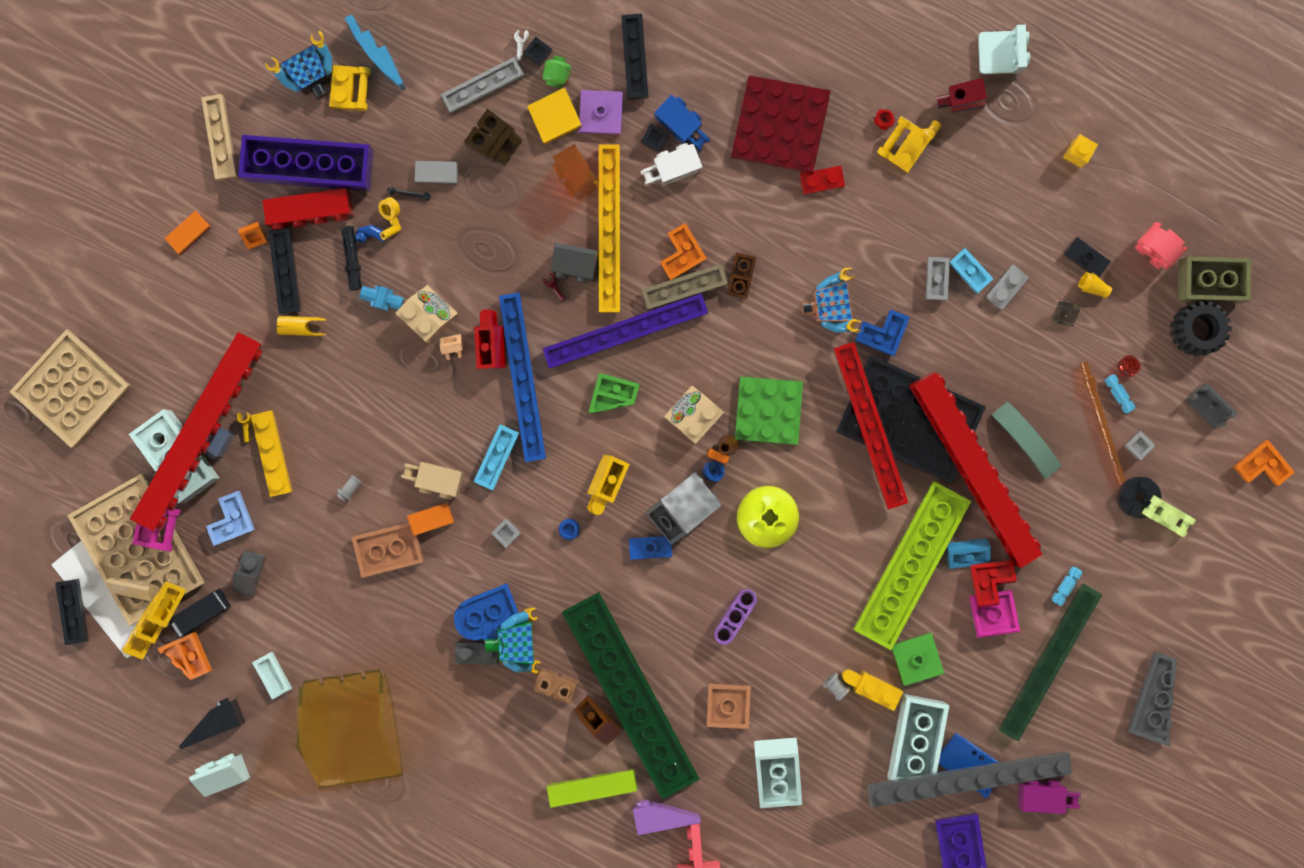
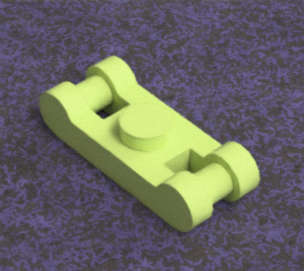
M1153 495L1150 500L1151 504L1142 511V514L1185 538L1188 533L1187 529L1196 522V519ZM1180 518L1183 519L1180 526H1177L1176 524Z

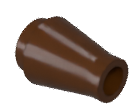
M725 435L719 439L717 446L720 453L731 456L737 452L738 442L735 437ZM723 444H727L729 446V450H725Z

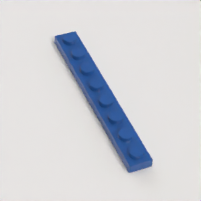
M520 292L500 295L499 301L525 462L546 459Z

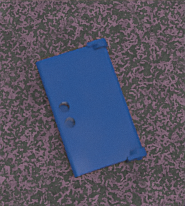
M955 732L941 751L938 765L949 771L998 763V761ZM992 788L976 791L982 794L984 798H987L991 794Z

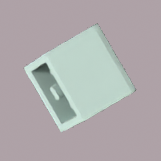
M233 753L215 761V764L214 761H210L201 765V767L195 769V774L189 777L191 783L204 797L245 782L250 778L242 754L234 756Z

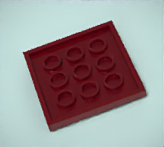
M749 75L731 158L813 174L831 90Z

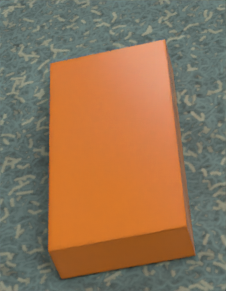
M194 211L164 239L181 255L207 232L211 226L197 211Z
M448 503L406 516L413 536L454 523Z

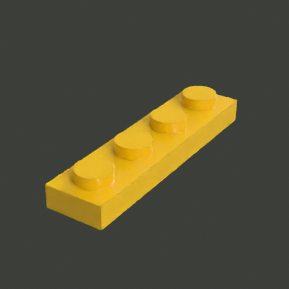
M270 410L251 415L270 497L292 492L274 412Z

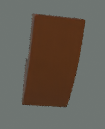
M736 252L727 295L748 298L756 256Z

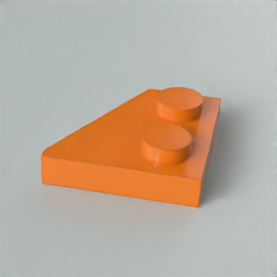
M196 632L157 648L161 654L167 655L172 660L171 663L176 668L181 669L183 674L190 680L212 671Z

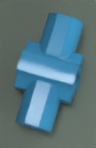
M377 285L375 289L363 286L359 299L371 302L370 306L388 311L389 308L399 310L404 302V297L394 295L393 290Z

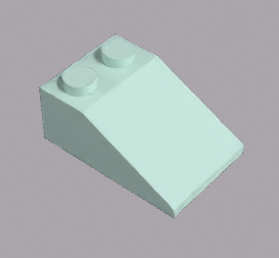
M797 738L754 741L760 808L802 805Z

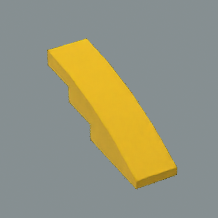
M168 581L163 584L122 648L123 653L143 660L151 644L156 642L163 627H167L186 592L185 588Z

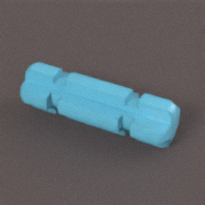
M1115 374L1108 376L1104 382L1108 387H1111L1110 391L1118 404L1122 405L1121 409L1127 414L1133 411L1136 407L1132 400L1129 401L1130 397L1122 384H1118L1119 379Z
M1073 566L1068 571L1069 575L1065 576L1057 589L1058 593H1055L1051 599L1055 604L1059 606L1064 604L1065 597L1069 596L1077 583L1075 582L1076 579L1079 580L1082 575L1080 569Z

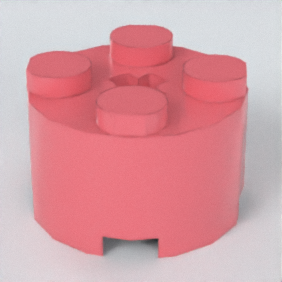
M1155 222L1137 241V245L1134 248L1141 255L1146 254L1151 258L1149 262L1155 268L1160 269L1162 267L1167 270L1175 264L1188 248L1182 247L1185 242L1171 229L1168 231L1160 228L1162 224Z

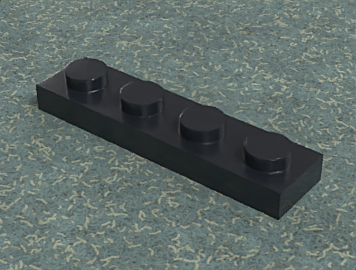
M642 13L621 15L628 100L647 99L649 96Z
M291 229L269 230L279 314L302 312Z

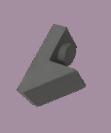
M244 550L239 569L233 573V591L252 597L255 596L266 558L265 555Z

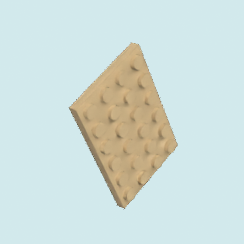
M139 474L67 515L108 589L107 579L113 577L155 585L154 597L166 581L185 588L186 592L184 595L205 584L175 529L171 543L173 545L172 551L132 544L136 524L130 520V517L149 486V482L144 474ZM166 524L162 530H159L157 542L163 543ZM111 593L129 626L139 621L151 602Z

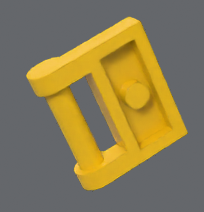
M333 65L329 107L333 109L367 111L368 76L371 75V68ZM355 75L360 76L357 102H353Z
M901 116L897 121L898 125L883 147L880 146L877 153L908 173L933 136ZM904 129H909L911 132L894 155L890 150Z

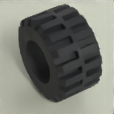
M1200 301L1181 308L1179 313L1174 315L1173 319L1175 321L1171 322L1170 327H1174L1173 331H1170V335L1175 337L1172 340L1173 343L1179 344L1177 348L1180 351L1185 350V354H1193V356L1219 351V348L1227 344L1225 340H1229L1231 336L1228 332L1232 331V326H1228V322H1231L1230 317H1225L1227 314L1225 309L1220 311L1221 306L1218 304L1213 305V302ZM1196 317L1204 319L1208 324L1209 334L1204 341L1198 339L1193 333L1192 324Z

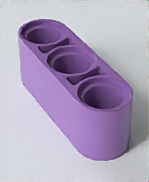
M748 588L740 590L716 626L714 637L719 644L727 645L734 639L754 608L757 597L752 590ZM745 593L752 595V601L749 604L741 602V596ZM733 611L741 613V618L737 622L729 619L730 613ZM721 629H727L730 632L729 637L725 640L718 637V632Z

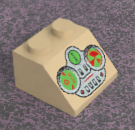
M428 285L411 296L396 312L428 344H431L458 315Z
M691 386L664 417L696 444L724 412L694 386Z

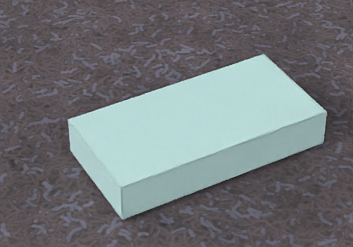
M273 652L252 662L272 700L293 689Z

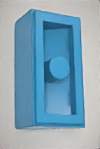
M987 538L951 542L946 548L949 569L991 563V545Z

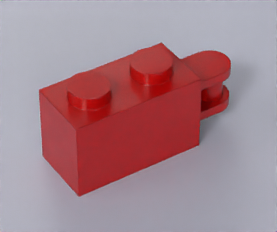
M483 309L479 315L480 326L474 327L476 369L506 368L504 326H498L496 311Z

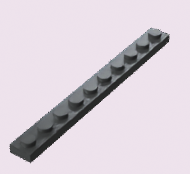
M1065 751L867 784L869 806L878 807L1072 774L1070 753Z

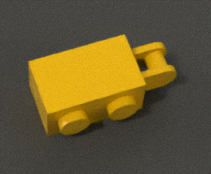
M603 454L587 492L592 495L587 506L590 513L600 515L603 513L607 502L614 503L630 464L613 456Z
M850 669L842 672V679L852 685V689L856 693L895 711L903 694L900 688L861 670L860 674Z

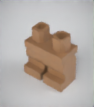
M541 667L533 691L570 704L579 681L565 675L560 677L558 676L559 673Z

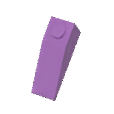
M641 800L636 802L637 805H633L638 835L701 823L700 814L659 802Z

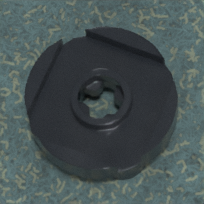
M1132 477L1124 481L1120 486L1121 489L1117 495V502L1122 512L1126 515L1144 519L1148 517L1142 514V511L1151 504L1150 500L1153 495L1160 499L1162 495L1158 485L1150 478ZM1137 492L1144 495L1142 503L1134 499L1137 497Z

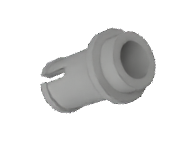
M351 475L341 489L338 488L336 495L344 502H347L348 499H352L351 496L362 482L354 475Z

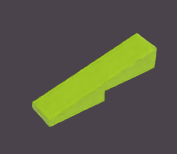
M634 769L597 774L588 778L553 782L547 786L550 808L637 791Z

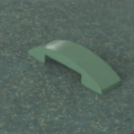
M1006 402L991 414L1003 431H1006L1032 461L1031 464L1044 480L1061 467V464L1044 440L1009 402Z

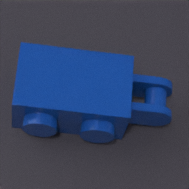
M671 94L654 112V118L682 144L689 142L694 144L698 151H701L702 146L710 142L708 136L700 130L702 128L701 117L694 111L690 112L685 107L686 103L680 97L675 98ZM698 134L700 137L695 141L692 137Z

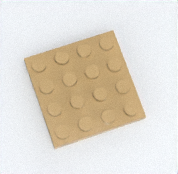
M66 329L12 388L10 393L67 445L75 448L131 385L76 335Z

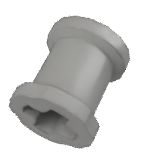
M836 672L823 683V687L828 688L836 696L835 699L837 701L841 700L851 689L849 685L846 686L838 678Z

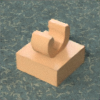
M461 334L440 338L441 354H446L447 360H451L450 353L456 352L458 358L462 357L463 341Z

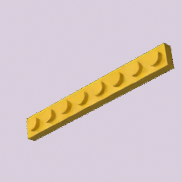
M599 145V313H620V145Z

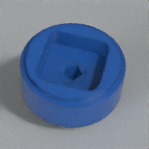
M708 461L703 467V476L708 481L718 482L724 476V466L718 461Z

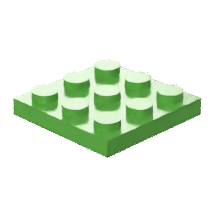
M740 377L735 430L736 440L798 445L803 382Z

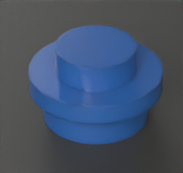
M566 519L559 525V534L566 540L575 539L580 532L579 524L573 519Z

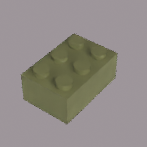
M1187 256L1180 259L1178 268V302L1210 301L1213 303L1241 304L1251 301V258Z

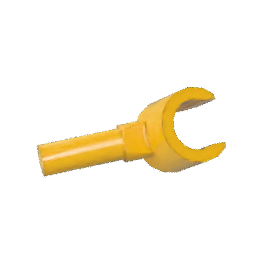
M239 412L237 420L242 424L244 442H249L248 428L252 422L251 415L247 412V419L242 421V414Z

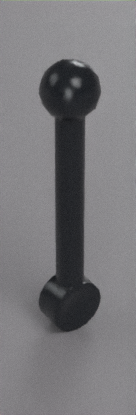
M394 187L387 189L390 195L395 193L420 197L425 201L431 199V195L428 192L421 194L397 190Z

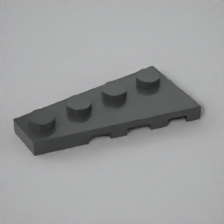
M1155 651L1153 652L1127 732L1170 747L1169 729H1171L1172 723L1170 717L1174 699L1172 698V693L1175 686L1177 659Z

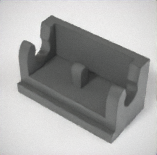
M1208 383L1199 385L1185 399L1214 429L1225 426V422L1228 419H1232L1238 414Z

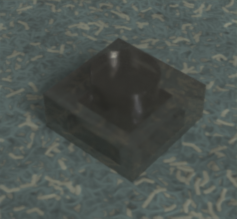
M1059 301L1052 317L1053 323L1074 326L1080 312V305Z

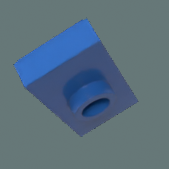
M665 536L629 538L630 560L672 557V545Z

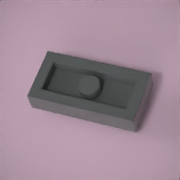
M456 642L455 664L497 665L498 651L486 652L485 643Z

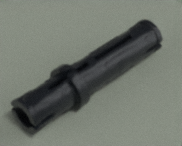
M354 226L341 227L346 261L344 270L347 272L349 290H361L360 271L362 268L358 261Z

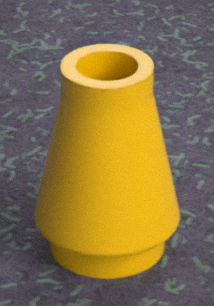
M1086 272L1078 284L1083 292L1107 298L1112 291V287L1108 286L1094 273Z

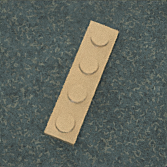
M223 94L201 97L215 180L221 181L238 178L225 97Z

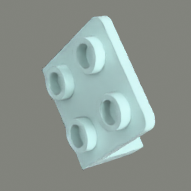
M1017 25L1013 31L981 32L979 34V71L981 74H1018L1027 68V65L1030 64V53L1027 52L1029 32H1026V25Z

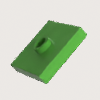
M931 632L897 642L893 646L892 652L903 686L945 674Z

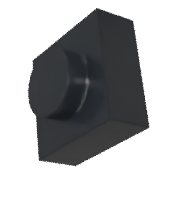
M535 37L525 49L523 55L538 67H541L553 50L539 38Z
M650 124L641 140V144L659 153L669 133Z

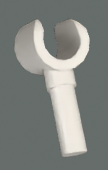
M519 30L514 34V39L518 46L516 60L522 61L523 45L529 37L527 30L524 32V39L519 37Z

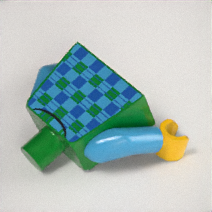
M526 608L523 612L512 615L502 622L500 628L497 629V639H485L486 652L499 651V661H502L505 667L515 672H533L536 674L540 672L534 669L535 664H540L541 662L534 660L531 620H537L538 616H531V611L536 608Z

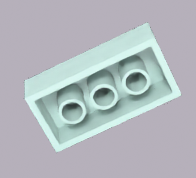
M903 694L887 775L889 780L937 773L949 711L947 703Z

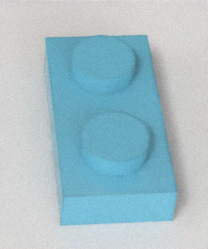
M966 248L949 262V265L976 294L993 280L992 276Z

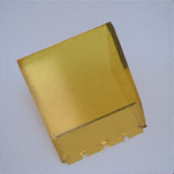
M380 669L365 671L366 677H362L361 672L344 674L343 680H341L340 675L324 677L321 684L319 678L303 681V686L299 687L296 748L319 789L403 776L393 699L386 673L381 674Z

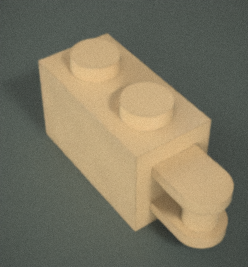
M420 462V466L404 463L406 468L401 478L416 481L414 487L420 488L419 492L430 495L432 491L440 493L439 497L452 500L453 496L458 497L464 472L426 462ZM414 469L418 470L417 478L412 477Z

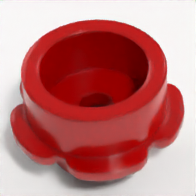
M886 109L879 110L876 113V117H874L875 125L879 126L882 130L892 127L895 122L894 114Z

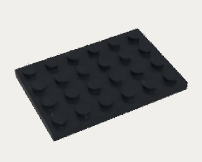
M870 355L864 366V372L893 458L952 484L958 469L909 387L910 384L921 377ZM947 389L948 393L951 392L956 399L955 405L958 410L965 414L967 418L966 424L969 429H973L975 432L986 406ZM849 400L836 433L865 445L851 401Z

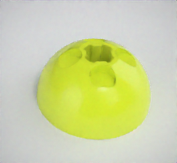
M761 486L751 490L741 500L737 510V524L741 534L751 544L761 548H775L785 544L795 534L799 523V511L794 499L786 491L774 486Z

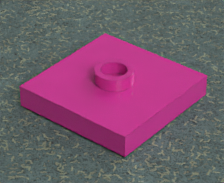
M1012 590L998 592L1000 601L998 606L977 608L975 595L969 596L977 638L1020 632Z

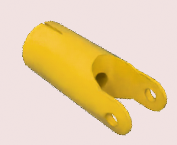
M279 316L277 326L281 327H277L278 335L324 336L326 333L312 332L309 329V322L326 321V319L319 317Z

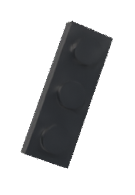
M72 579L55 582L65 645L89 641L80 580Z

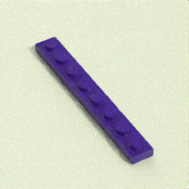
M701 293L542 349L548 367L551 369L707 315L708 311Z

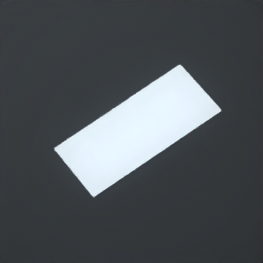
M80 541L55 561L52 566L64 581L80 580L83 605L123 653L122 648L137 623L131 626L127 624L82 541ZM123 653V655H124L126 658H128L129 656H131V655H129V654Z

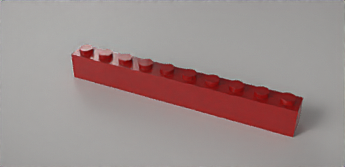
M237 332L130 517L133 523L154 533H157L158 529L162 530L168 520L165 518L169 510L173 511L178 503L176 498L179 492H184L189 484L187 478L191 472H196L200 464L198 461L202 453L206 454L211 445L209 442L211 436H216L221 428L219 422L223 416H228L232 408L230 403L233 398L237 399L242 391L240 386L243 380L247 381L253 371L251 366L254 361L258 362L263 354L261 343Z
M930 372L910 384L909 387L1010 560H1013L1014 566L1022 568L1043 555L1040 551L1041 545L1030 534L1029 530L1031 528L1027 521L1019 515L1020 509L1018 505L1011 501L1008 496V488L998 479L999 473L987 460L988 454L986 450L977 443L978 437L974 430L969 429L966 424L967 418L961 410L959 411L955 405L956 399L951 392L948 393L945 388L946 382L941 374H937V372Z

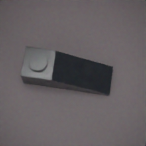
M226 698L216 702L217 707L211 709L179 745L180 750L245 723L237 699L229 701Z

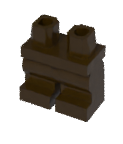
M487 108L477 122L478 128L474 127L464 142L466 146L477 151L494 163L496 161L506 166L511 155L505 152L504 148L508 144L517 149L522 143V139L515 133V129L512 126L508 125Z

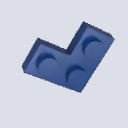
M890 309L882 328L862 321L859 328L862 331L857 333L855 342L894 357L910 317Z

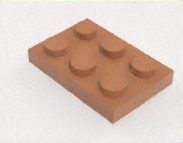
M409 523L351 537L361 578L424 562L418 535H412Z

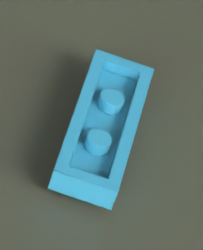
M501 424L499 425L474 479L475 483L494 491L520 433Z

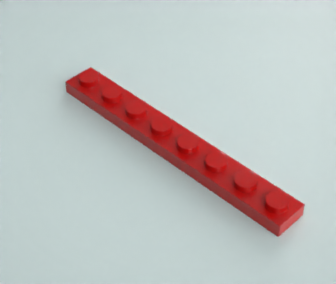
M851 342L836 347L833 351L887 510L907 504L909 502L855 343Z

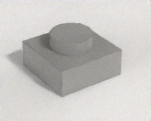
M1137 431L1124 445L1138 461H1141L1156 446L1141 431Z
M506 518L491 534L507 548L521 532Z

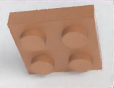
M708 683L706 727L749 729L751 686Z

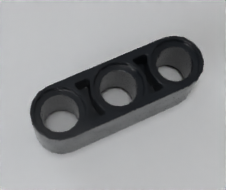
M219 588L171 617L169 625L179 639L226 611L231 605Z

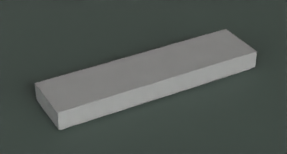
M513 57L441 94V97L449 113L452 115L525 76L516 58Z

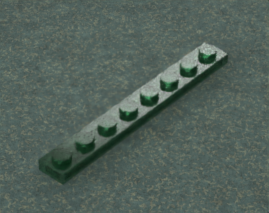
M1083 583L1081 584L1001 723L999 731L1016 741L1020 740L1102 597L1101 593Z

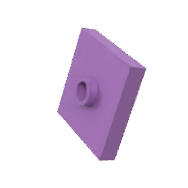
M581 90L580 122L583 127L579 128V133L621 135L623 92Z

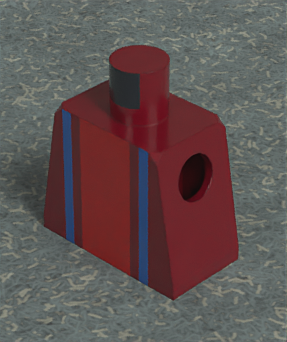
M983 78L949 86L948 94L937 96L938 108L950 106L952 113L984 108L987 100ZM961 96L963 99H957L956 97Z

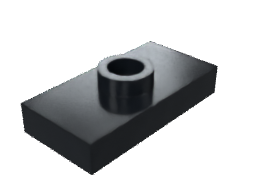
M1078 237L1073 240L1063 254L1088 273H1094L1099 278L1111 263L1110 260Z

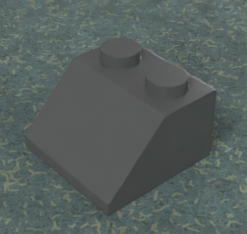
M555 243L551 271L559 279L568 280V277H573L580 283L588 284L589 281L594 282L598 253L595 250Z

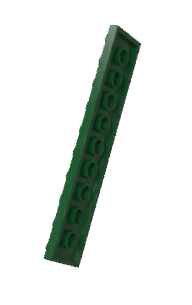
M600 592L562 611L662 800L700 780Z

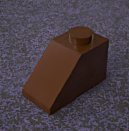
M587 696L573 710L590 733L606 746L622 731L615 721L590 696Z

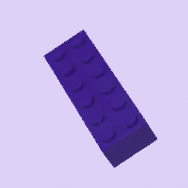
M242 135L238 177L245 182L370 191L373 149L369 144Z

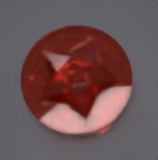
M1126 355L1118 362V370L1126 377H1133L1140 371V362L1132 355Z

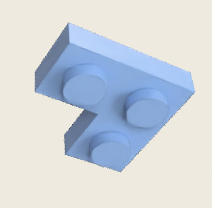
M240 491L218 499L225 519L206 526L213 546L255 530Z

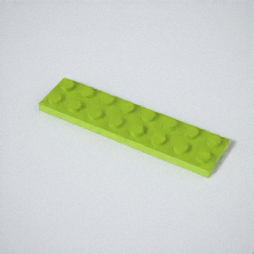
M932 481L853 630L892 650L971 503L970 500Z

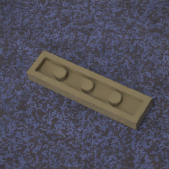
M722 264L641 290L647 309L651 310L728 285Z

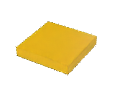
M565 87L527 106L545 145L583 127Z

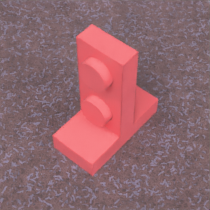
M699 823L687 827L688 840H692L693 847L688 848L689 861H694V863L677 864V868H720L719 861L702 862Z

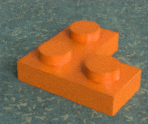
M686 223L667 233L677 252L661 261L660 264L670 280L677 278L707 260Z
M1264 440L1232 466L1246 483L1251 482L1264 471L1274 485L1279 486L1295 473L1269 440Z

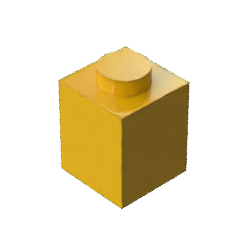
M1079 134L1072 140L1063 158L1081 168L1089 162L1098 144Z

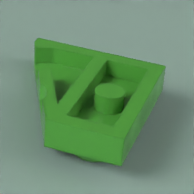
M599 373L589 413L634 405L640 384Z

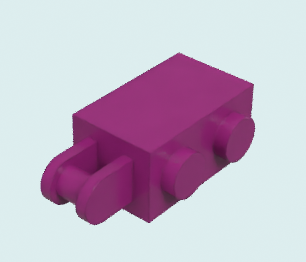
M1039 780L1019 783L1018 807L1025 812L1066 814V808L1080 809L1078 799L1081 797V793L1067 791V788L1060 784V781L1047 780V783H1039ZM1067 796H1070V802H1069V803L1066 802Z

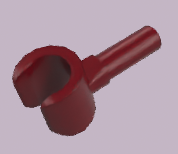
M549 273L553 278L552 282L547 283L544 278L543 282L555 292L560 301H563L565 298L556 285L557 280L552 273Z

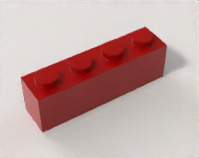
M346 188L262 200L265 225L273 228V230L284 229L285 226L291 225L295 228L305 227L306 223L312 222L315 225L326 224L327 220L333 219L336 222L347 221L348 217H353L350 191Z

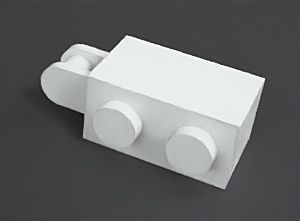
M688 143L676 147V150L673 152L664 151L657 154V158L654 159L655 165L640 171L641 175L645 177L646 181L644 183L646 186L659 181L665 186L702 172V165L694 144L688 145ZM657 170L659 176L653 177L652 172Z

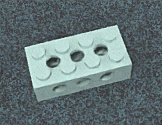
M163 409L129 435L155 472H157L183 426L172 410ZM162 435L165 437L163 444L160 441ZM203 454L198 459L200 464L196 472H191L187 478L189 480L187 488L184 492H179L176 498L178 503H187L220 479Z

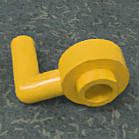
M391 197L380 201L378 205L382 217L391 223V227L380 232V237L383 240L401 231L397 218L400 214V207L398 202Z

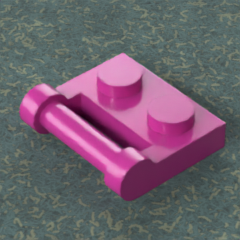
M175 508L167 513L169 515L163 543L157 542L159 529L157 533H154L136 524L132 544L172 551L173 545L171 543L177 516H180L181 509Z

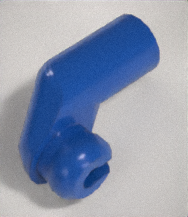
M373 225L364 226L357 229L355 239L360 243H364L366 238L374 237L383 242L384 240L380 237V232L383 230Z

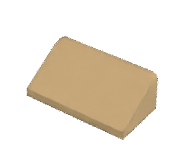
M118 577L107 579V585L113 594L152 601L154 598L155 585Z

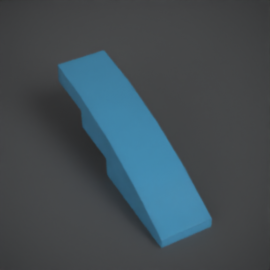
M353 15L345 17L353 35L371 61L401 90L406 89L386 46L378 48L369 30L362 33Z

